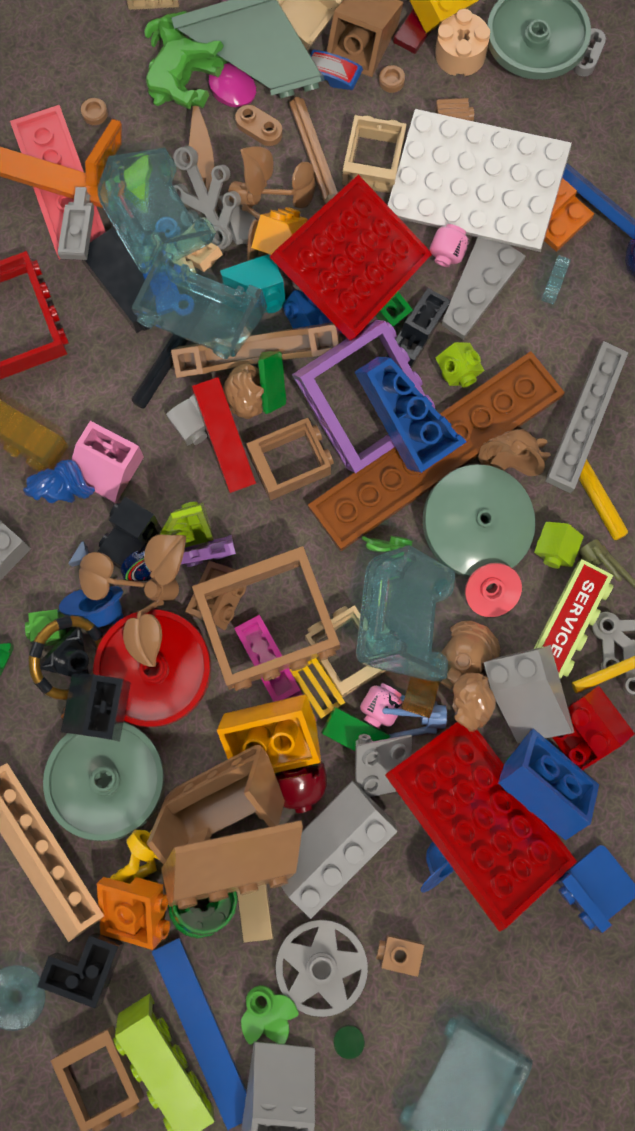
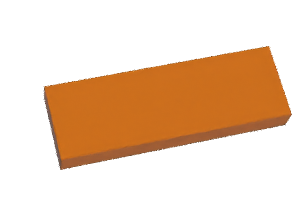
M114 119L110 121L85 161L86 185L97 186L122 144L121 121Z

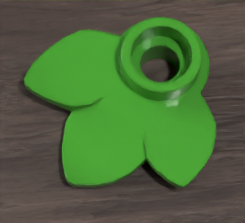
M362 536V540L367 542L366 548L372 551H390L391 554L406 557L407 553H413L414 551L412 547L413 540L391 536L390 541Z
M259 985L254 987L247 995L246 1006L248 1010L241 1019V1027L246 1041L251 1045L264 1033L274 1042L285 1044L290 1031L288 1020L299 1015L296 1004L288 996L275 994L267 986ZM258 996L266 998V1006H261L258 1003Z

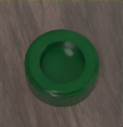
M354 1025L340 1027L334 1035V1048L338 1055L345 1059H354L362 1053L365 1046L362 1031Z

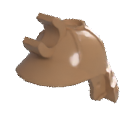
M523 429L507 431L503 435L483 443L478 457L481 465L493 466L503 471L512 467L527 476H538L545 469L544 461L551 455L549 452L544 453L539 450V448H543L547 444L546 439H536L529 432Z
M461 621L450 627L452 638L443 649L437 662V671L443 679L441 683L447 688L451 689L459 677L465 673L482 674L485 670L484 662L500 657L499 641L487 626L473 621Z

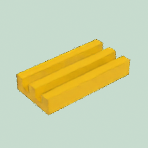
M317 658L309 660L308 664H313L337 701L332 704L308 666L296 671L290 669V672L304 694H307L309 702L320 719L330 714L334 707L339 708L344 705L345 701ZM303 670L327 706L325 710L321 709L299 675V671Z

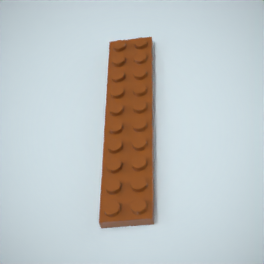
M530 351L440 413L441 416L448 420L455 432L467 441L462 446L422 473L407 469L399 452L394 447L309 503L308 508L341 552L429 491L447 474L463 467L479 456L483 443L489 441V439L501 436L507 431L516 430L562 398L565 392L532 351Z

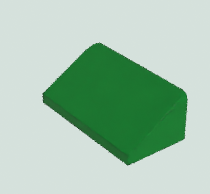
M281 351L261 352L259 356L260 384L264 389L262 404L265 414H269L286 404Z

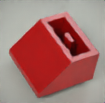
M598 685L568 706L574 732L552 738L566 757L580 769L585 770L621 747L635 733Z

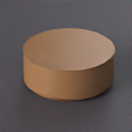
M390 65L381 70L379 84L384 91L394 93L403 88L405 73L400 67Z
M87 99L81 106L82 117L90 125H99L108 116L107 107L101 99Z

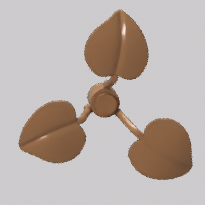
M259 146L246 147L240 150L244 161L245 183L232 182L228 192L236 191L241 197L240 205H243L242 210L249 212L258 219L252 222L249 229L247 261L268 254L251 248L260 214L251 207L259 203L261 194L293 195L294 207L305 208L311 202L315 191L314 168L311 163L301 162L297 165L292 177L293 189H264L267 186L266 181L270 179L273 173V157L271 152ZM229 196V201L234 203L233 197Z
M157 535L150 539L144 555L145 565L152 571L150 574L152 579L148 582L110 578L114 565L112 560L103 553H89L80 562V585L82 591L89 599L101 600L106 597L109 592L110 583L144 587L146 596L155 601L137 613V618L128 619L123 632L124 644L129 654L139 663L149 667L156 666V657L162 641V629L156 617L146 613L157 606H163L165 600H174L177 597L179 585L175 578L183 559L186 543L185 535Z

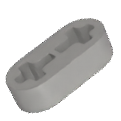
M591 29L590 41L594 39L596 43L593 48H590L588 44L584 57L589 58L586 66L581 64L584 59L583 57L578 65L573 68L575 74L579 76L592 74L606 40L605 34L599 29Z

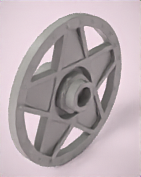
M314 920L300 925L286 937L278 952L276 977L282 994L291 998L299 1011L311 1016L327 1017L348 1009L359 998L367 979V958L361 942L352 931L337 922ZM319 927L311 946L291 943L302 932ZM335 929L347 936L358 952L337 950ZM283 958L299 972L290 990H288L283 976ZM361 970L358 985L347 999L343 978ZM319 992L332 1008L315 1009L302 1004V1002Z

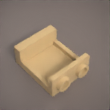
M278 0L307 51L332 20L335 9L343 1Z

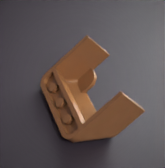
M255 745L177 786L166 796L147 841V845L163 865L174 847L210 840L211 834L253 813H256L260 819H263L269 827L279 825L284 806V797L269 756L262 746Z

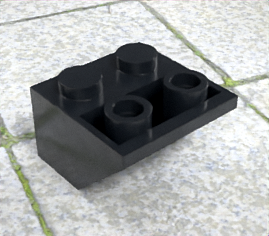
M72 673L61 732L120 742L131 682L101 675Z

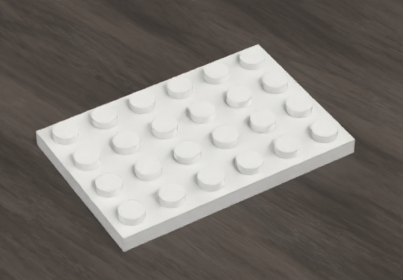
M415 109L388 206L402 220L436 228L453 224L464 229L466 235L541 252L572 143Z

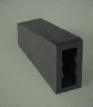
M121 221L90 242L87 260H82V263L134 331L138 333L141 330L146 331L153 327L159 318L128 232Z

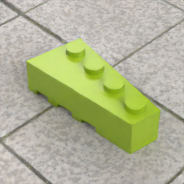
M148 994L118 1013L114 1044L122 1056L125 1054L128 1056L132 1063L130 1069L133 1076L138 1082H144L148 1089L147 1097L155 1109L159 1107L165 1116L163 1122L168 1131H202L215 1122L214 1108L192 1070L188 1073L185 1071L188 1067L186 1058L179 1045H171L172 1038L168 1030L169 1027L163 1017L156 1018L152 1011L155 1001L151 994Z

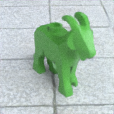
M187 12L167 14L162 18L150 21L145 28V37L150 38L152 35V47L156 46L160 38H162L164 45L156 58L150 62L149 71L146 75V82L149 88L148 93L154 99L153 103L156 106H160L164 102L174 101L176 104L187 109H191V106L203 108L209 97L208 91L202 89L188 91L184 86L189 82L193 71L205 72L219 77L224 68L223 62L216 59H207L215 57L222 50L224 45L221 41L216 40L209 43L196 42L184 36V33L180 30L174 29L171 17Z

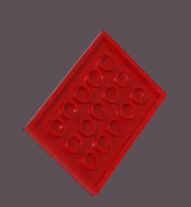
M358 174L271 254L270 258L351 341L432 254Z
M456 722L386 773L385 776L500 932L513 923L577 861L558 835L547 824L498 784L504 764L478 730L470 732L465 726Z

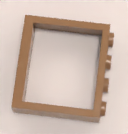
M303 546L192 586L229 690L235 688V691L250 688L253 686L252 681L263 678L264 681L275 679L281 675L279 671L290 667L292 671L302 669L309 665V660L318 657L320 661L326 660L328 657L336 655V651L340 649L339 640ZM301 566L328 640L233 674L207 600Z

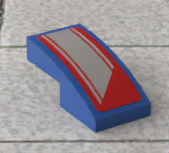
M313 50L310 55L320 73L324 75L325 80H328L331 87L353 90L363 71L361 65L339 55L319 50Z

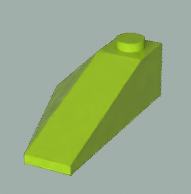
M198 502L183 504L181 509L173 511L160 535H185V548L214 540L204 503L198 504Z

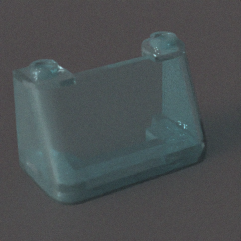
M166 148L108 156L98 185V197L102 207L138 269L143 274L156 272L209 245L216 235L212 223L207 218H197L193 221L171 184L176 173V164Z
M160 249L131 308L138 317L137 321L145 327L152 328L155 326L212 349L213 353L221 358L235 357L267 309L263 290L249 285L245 292L244 287L239 285L236 290L191 272L186 264H183L181 267L173 263L174 255Z
M410 545L374 557L369 562L365 572L356 648L357 660L372 668L429 681L447 679L448 659L440 652H432L436 603L447 599L452 594L455 583V571Z
M459 1013L456 1019L451 1017L446 1025L444 1035L447 1036V1046L419 1101H415L412 1106L407 1104L400 1115L401 1131H501L528 1078L533 1061L525 1051Z

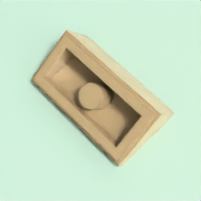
M267 884L258 886V891L246 895H240V892L237 891L244 942L274 938Z

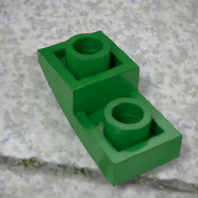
M336 707L333 708L321 732L323 735L356 751V741L362 734L370 735L373 741L390 738L389 734Z

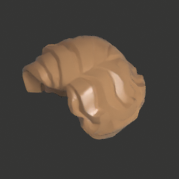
M244 363L234 368L223 387L225 397L231 408L230 411L238 417L245 419L257 416L263 411L261 396L264 393V389L258 386L260 383L259 368L249 363Z
M465 673L454 684L452 708L455 712V720L465 726L468 731L473 732L485 726L487 721H489L495 710L496 700L492 690L489 688V681L486 676L480 673Z

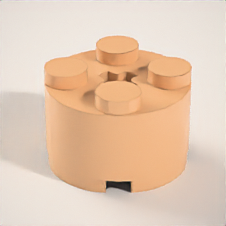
M460 9L456 14L442 21L438 29L435 52L438 65L446 73L455 76L456 74H465L464 76L474 74L483 66L490 38V29L483 19L472 14L468 9Z

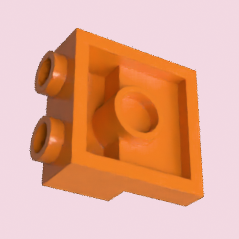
M563 178L544 239L556 252L582 229L595 214L575 197L577 190Z
M103 877L97 883L98 907L104 915L99 920L100 935L154 950L161 940L167 937L170 930V921L165 920L164 912L168 907L167 895L163 894V884L138 877L130 884Z

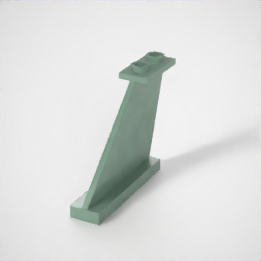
M228 0L171 17L174 29L180 30L197 42L221 41L224 46L217 55L272 89L270 90L271 95L279 94L280 99L295 95L293 89L303 87L304 92L319 88L318 82L325 80L324 75L320 73L278 0Z

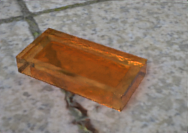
M413 667L401 709L430 718L441 675Z

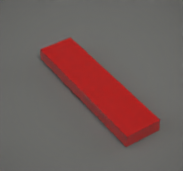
M219 377L191 386L228 492L232 493L256 484Z

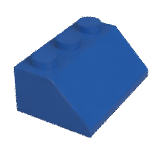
M533 728L505 762L498 784L547 824L552 831L556 832L564 840H567L591 824L599 784Z

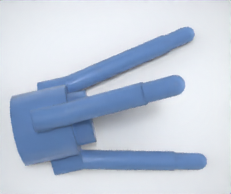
M402 695L400 697L402 701L423 706L421 710L384 708L382 710L383 714L420 717L421 725H426V727L389 734L390 738L406 735L415 736L425 733L436 734L437 728L445 729L446 705H437V701H426Z

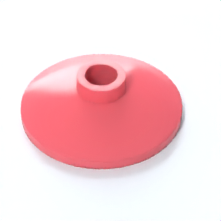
M490 563L478 568L469 577L465 587V597L468 605L474 612L484 617H498L506 614L517 604L522 592V583L516 571L502 563ZM495 583L494 588L486 589L488 585Z

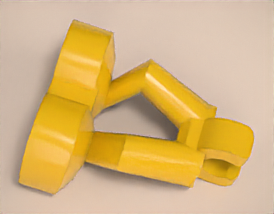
M146 830L133 831L126 840L131 851L130 861L123 869L113 874L110 879L130 884L136 877L143 879L157 871L155 858L158 859V857L147 845L151 831L150 833ZM140 860L147 861V864L139 867Z

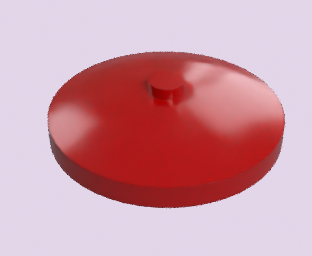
M151 610L146 614L155 616L161 625V646L156 657L155 667L139 663L127 651L123 638L125 623L130 618H137L138 612H135L119 620L104 635L95 654L93 674L120 678L131 682L124 721L142 727L166 726L186 717L201 702L211 677L210 653L202 635L186 619L172 612Z

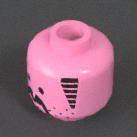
M447 224L446 227H441L436 231L430 246V252L435 257L437 264L449 267L450 264H458L462 261L469 245L466 231L453 224Z
M384 683L380 686H372L360 706L361 711L366 715L364 721L377 729L380 728L381 724L387 727L392 726L398 715L383 714L382 710L384 708L402 709L404 705L400 699L402 694Z

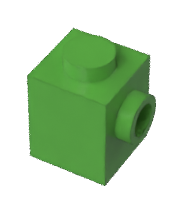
M58 609L28 613L29 622L25 623L27 639H30V642L33 643L38 633L47 624L55 619L65 617V615ZM66 629L53 633L46 641L45 646L56 645L66 635Z

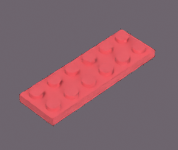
M60 105L10 121L21 153L84 172ZM33 187L55 251L60 259L58 247L65 205H68L69 202H74V199ZM94 206L90 242L106 232L96 206Z

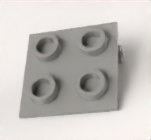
M367 734L359 736V739L356 741L355 783L369 797L397 792L385 774L411 756L412 735L379 741L371 740V736Z

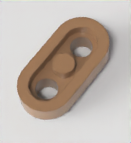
M244 105L237 110L235 119L240 131L265 146H274L281 141L283 136L282 125L278 120L253 105Z

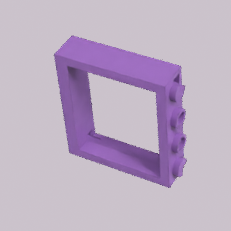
M374 320L365 326L353 340L345 339L292 374L345 467L354 473H357L394 448L395 445L388 434L360 454H357L314 378L376 337H379L389 357L411 379L418 391L430 400L435 408L432 399L425 395L421 388L423 383L420 376L410 368L408 364L410 358L407 352L402 347H399L395 340L397 334L393 326L382 320Z

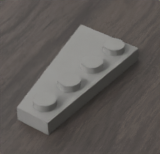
M478 237L442 320V326L464 340L524 262L526 256L509 244Z

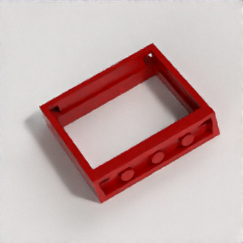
M27 251L0 260V283L28 273L53 342L1 361L0 380L68 354L65 345L69 344L64 329L58 330L56 324L60 320L55 306H49L47 301L48 298H51V294L46 283H40L38 277L42 275L41 268L37 260L32 262Z

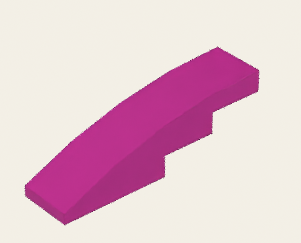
M260 615L234 628L254 666L282 656ZM289 668L279 671L281 675L275 679L264 681L261 678L273 702L303 695Z

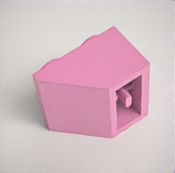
M90 421L75 445L72 461L76 462L79 466L86 484L95 488V493L117 503L144 456L138 445Z

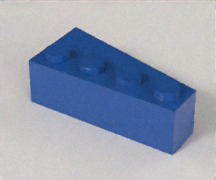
M376 357L355 371L358 380L407 469L422 473L467 442L461 435L455 432L448 420L437 412L430 400L418 391L415 384L391 357Z

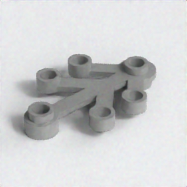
M191 146L180 147L174 153V162L179 169L187 170L198 197L190 194L187 187L183 184L172 186L170 196L174 201H181L204 213L208 223L200 220L198 213L192 209L181 214V222L185 227H196L206 235L207 241L215 244L220 249H225L232 242V231L229 228V223L233 210L241 203V197L236 191L225 193L222 198L224 206L218 218L215 209L223 182L230 178V170L223 164L215 166L211 172L212 181L209 191H207L197 167L198 153ZM187 153L190 156V161H188L187 159ZM219 169L223 172V178L218 174ZM177 188L181 191V197L177 194ZM229 196L233 197L234 204L230 203ZM188 214L192 217V223L188 220ZM219 231L221 232L223 239L219 237Z
M600 613L595 624L592 626V631L597 638L602 640V670L606 668L608 661L614 664L619 663L614 654V642L623 649L624 660L635 656V640H631L623 633L635 631V620H619L613 613ZM604 621L611 623L612 629L610 631L603 628ZM632 669L625 673L623 689L626 694L634 696L635 691H631L628 686L630 681L635 682V669Z

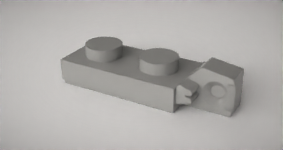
M76 187L74 202H69L68 205H65L58 247L60 259L87 260L94 217V205L90 203V195L86 187Z

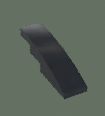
M427 288L395 339L399 347H402L407 352L410 358L408 364L411 369L451 302L450 299Z

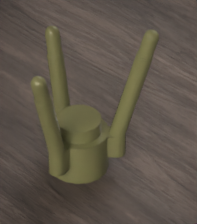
M598 539L591 541L579 550L582 556L581 559L596 567L604 564L618 582L622 581L621 574L635 588V579L616 561L606 547L602 546Z

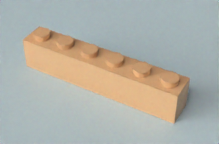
M8 763L1 766L0 833L67 941L70 942L94 926L104 915Z

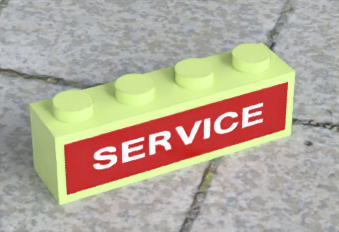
M583 559L575 566L534 647L536 649L551 645L560 679L563 675L567 677L575 664V661L571 660L575 650L581 651L588 638L584 633L589 624L592 626L595 624L601 612L597 607L601 599L606 600L614 586L610 584L613 577L612 574Z

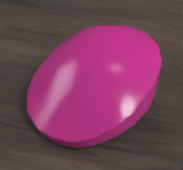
M224 64L219 77L209 75L212 94L219 102L230 107H242L254 100L256 85L253 78L233 64Z

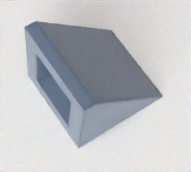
M84 541L80 543L68 564L71 567L80 565L82 558L89 554Z

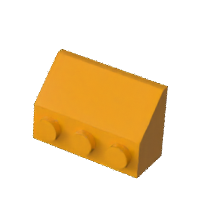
M285 207V210L279 208L278 211L271 210L270 213L261 214L251 248L271 255L308 219L301 217L300 211Z
M307 694L224 713L217 728L228 759L255 745H261L269 756L274 773L321 762L316 719Z

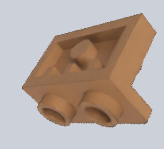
M209 561L198 584L236 571V569ZM246 586L207 600L215 625L218 628L226 630L229 622L234 617V611L240 598L246 591ZM193 594L185 612L190 616L203 620L195 594Z

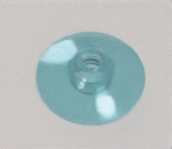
M13 965L0 970L1 1029L9 1031L24 1029L40 1016L44 1008L45 990L37 987L40 977L28 967ZM16 990L22 994L20 1002H15L12 998V994Z

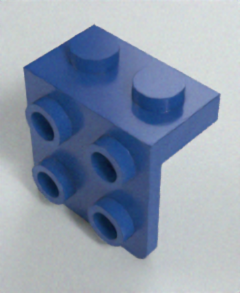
M603 845L596 846L556 881L561 887L558 890L560 895L569 905L573 903L580 912L578 915L579 919L590 931L594 929L603 933L611 926L608 920L635 898V883Z

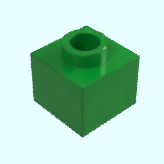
M398 291L377 313L376 317L379 320L390 323L394 327L413 309ZM386 308L393 310V316H390Z

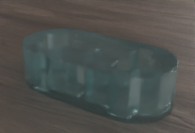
M558 254L541 301L554 305L571 258Z

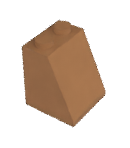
M343 0L333 14L327 52L347 58L361 65L363 68L362 74L373 77L399 24L403 1Z

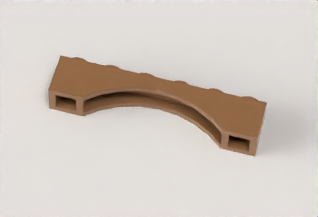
M331 322L180 346L171 350L176 378L234 368L244 363L257 364L261 352L281 351L283 360L321 356L341 343L342 338L340 330Z

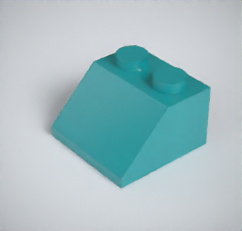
M267 254L220 270L226 299L259 314L279 311L285 303L284 281L277 264L270 258L271 255Z

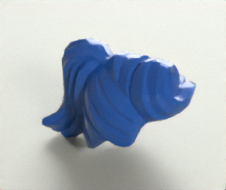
M62 460L57 463L54 470L46 469L29 476L26 483L27 487L23 489L26 496L32 497L35 500L43 497L49 503H54L57 500L73 503L75 501L74 495L85 499L95 491L94 487L86 484L82 471L77 463L72 460Z

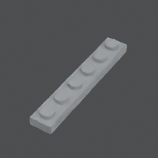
M605 341L600 345L545 482L569 493L575 489L628 352Z

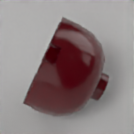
M322 761L318 763V766L308 765L281 771L276 774L284 797L283 808L294 809L295 813L310 811L312 805L317 803L326 791L327 775Z

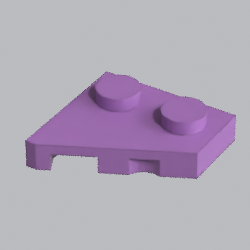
M232 535L186 547L181 564L191 567L203 563V560L221 559L236 554Z

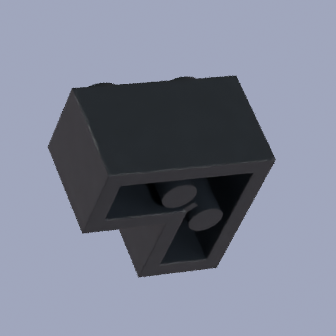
M124 497L122 502H117L110 511L109 521L114 528L110 534L106 533L99 542L100 548L98 552L107 555L115 566L128 572L136 562L142 559L148 542L151 538L157 536L162 528L153 513L129 498Z
M94 933L89 935L80 961L58 952L49 955L37 987L96 1009L103 1003L124 943Z

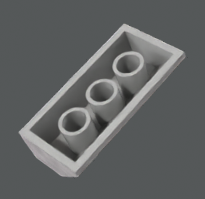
M352 780L302 831L296 873L288 879V884L281 887L287 896L311 919L398 832L396 823Z

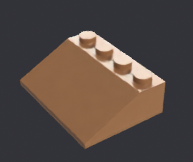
M297 821L174 847L161 868L169 906L178 905L179 909H185L197 905V900L209 898L210 902H216L228 898V893L239 891L240 895H246L258 891V886L269 884L270 888H276L288 884V879L296 873L303 829L302 822Z

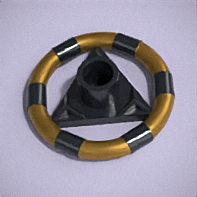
M79 616L58 618L47 624L36 636L29 653V671L34 684L43 694L54 699L67 700L69 688L59 689L52 686L42 675L41 669L72 677V673L89 674V657L85 652L81 628L95 641L96 648H98L104 635L88 619ZM73 626L40 661L48 638L56 631Z

